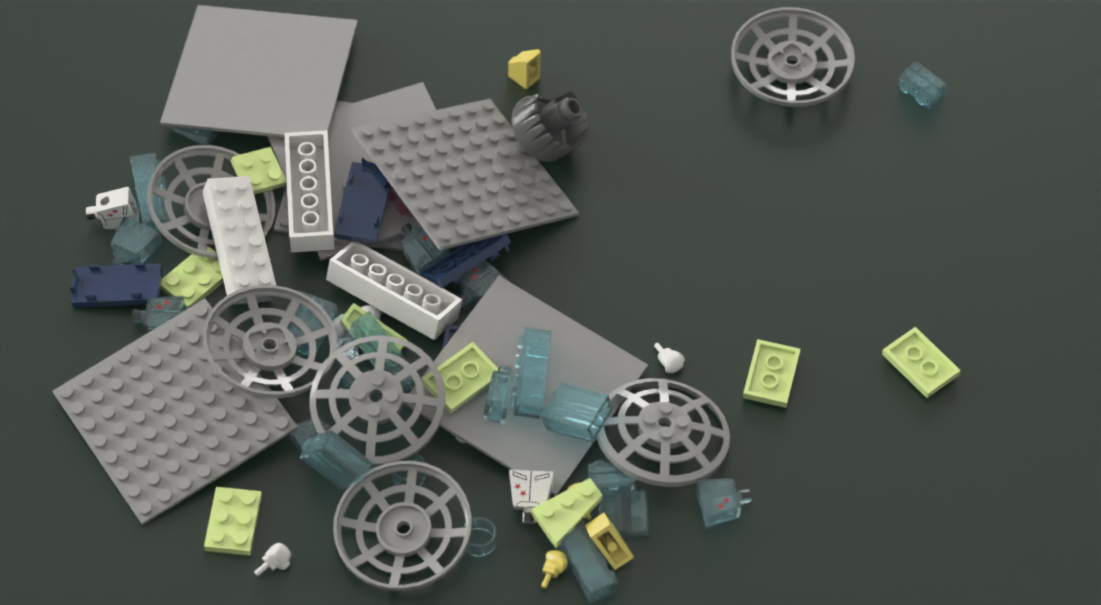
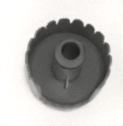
M568 92L551 101L535 94L524 97L515 105L511 120L514 135L521 147L533 158L544 162L557 161L581 146L587 138L589 123H583L587 119V113L585 111L582 112L583 105L580 101L576 100L577 97L574 92Z

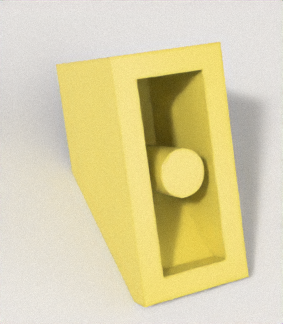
M538 49L523 51L509 61L508 76L523 88L528 89L540 79L541 51Z
M602 513L585 525L591 539L614 570L634 558L605 513Z

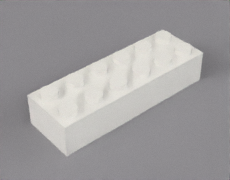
M327 130L285 133L291 252L335 250Z
M250 177L207 179L202 193L227 295L250 286L276 285ZM257 296L256 300L257 302L271 301L273 296ZM244 299L234 304H244L248 302L247 299Z
M352 241L329 261L327 281L433 340L446 330V324L452 325L458 320L462 303L461 298L359 242Z

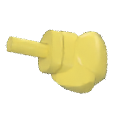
M552 550L546 553V562L542 569L546 576L541 585L542 588L546 589L551 577L557 578L558 574L566 569L568 563L564 552Z

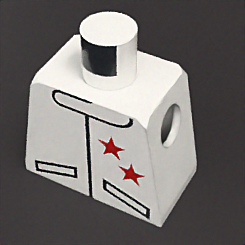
M129 187L100 193L96 196V206L86 208L87 219H99L105 229L139 228L140 210Z
M510 470L513 507L515 510H523V523H536L535 518L531 514V509L550 500L555 475L550 471Z

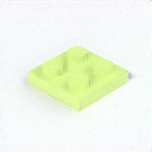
M271 147L233 156L231 159L232 166L238 177H250L254 194L281 188L287 184V180Z

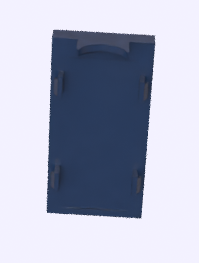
M362 157V163L352 162L334 230V238L377 245L391 184L375 163L369 162Z
M503 234L464 244L419 273V276L442 288L452 281L456 285L463 280L462 274L490 257L491 261L499 257L498 251L502 248L509 252L508 244L511 243L509 237Z
M161 263L109 266L89 265L86 267H76V270H72L73 282L70 290L72 292L71 304L73 308L159 304L163 274Z

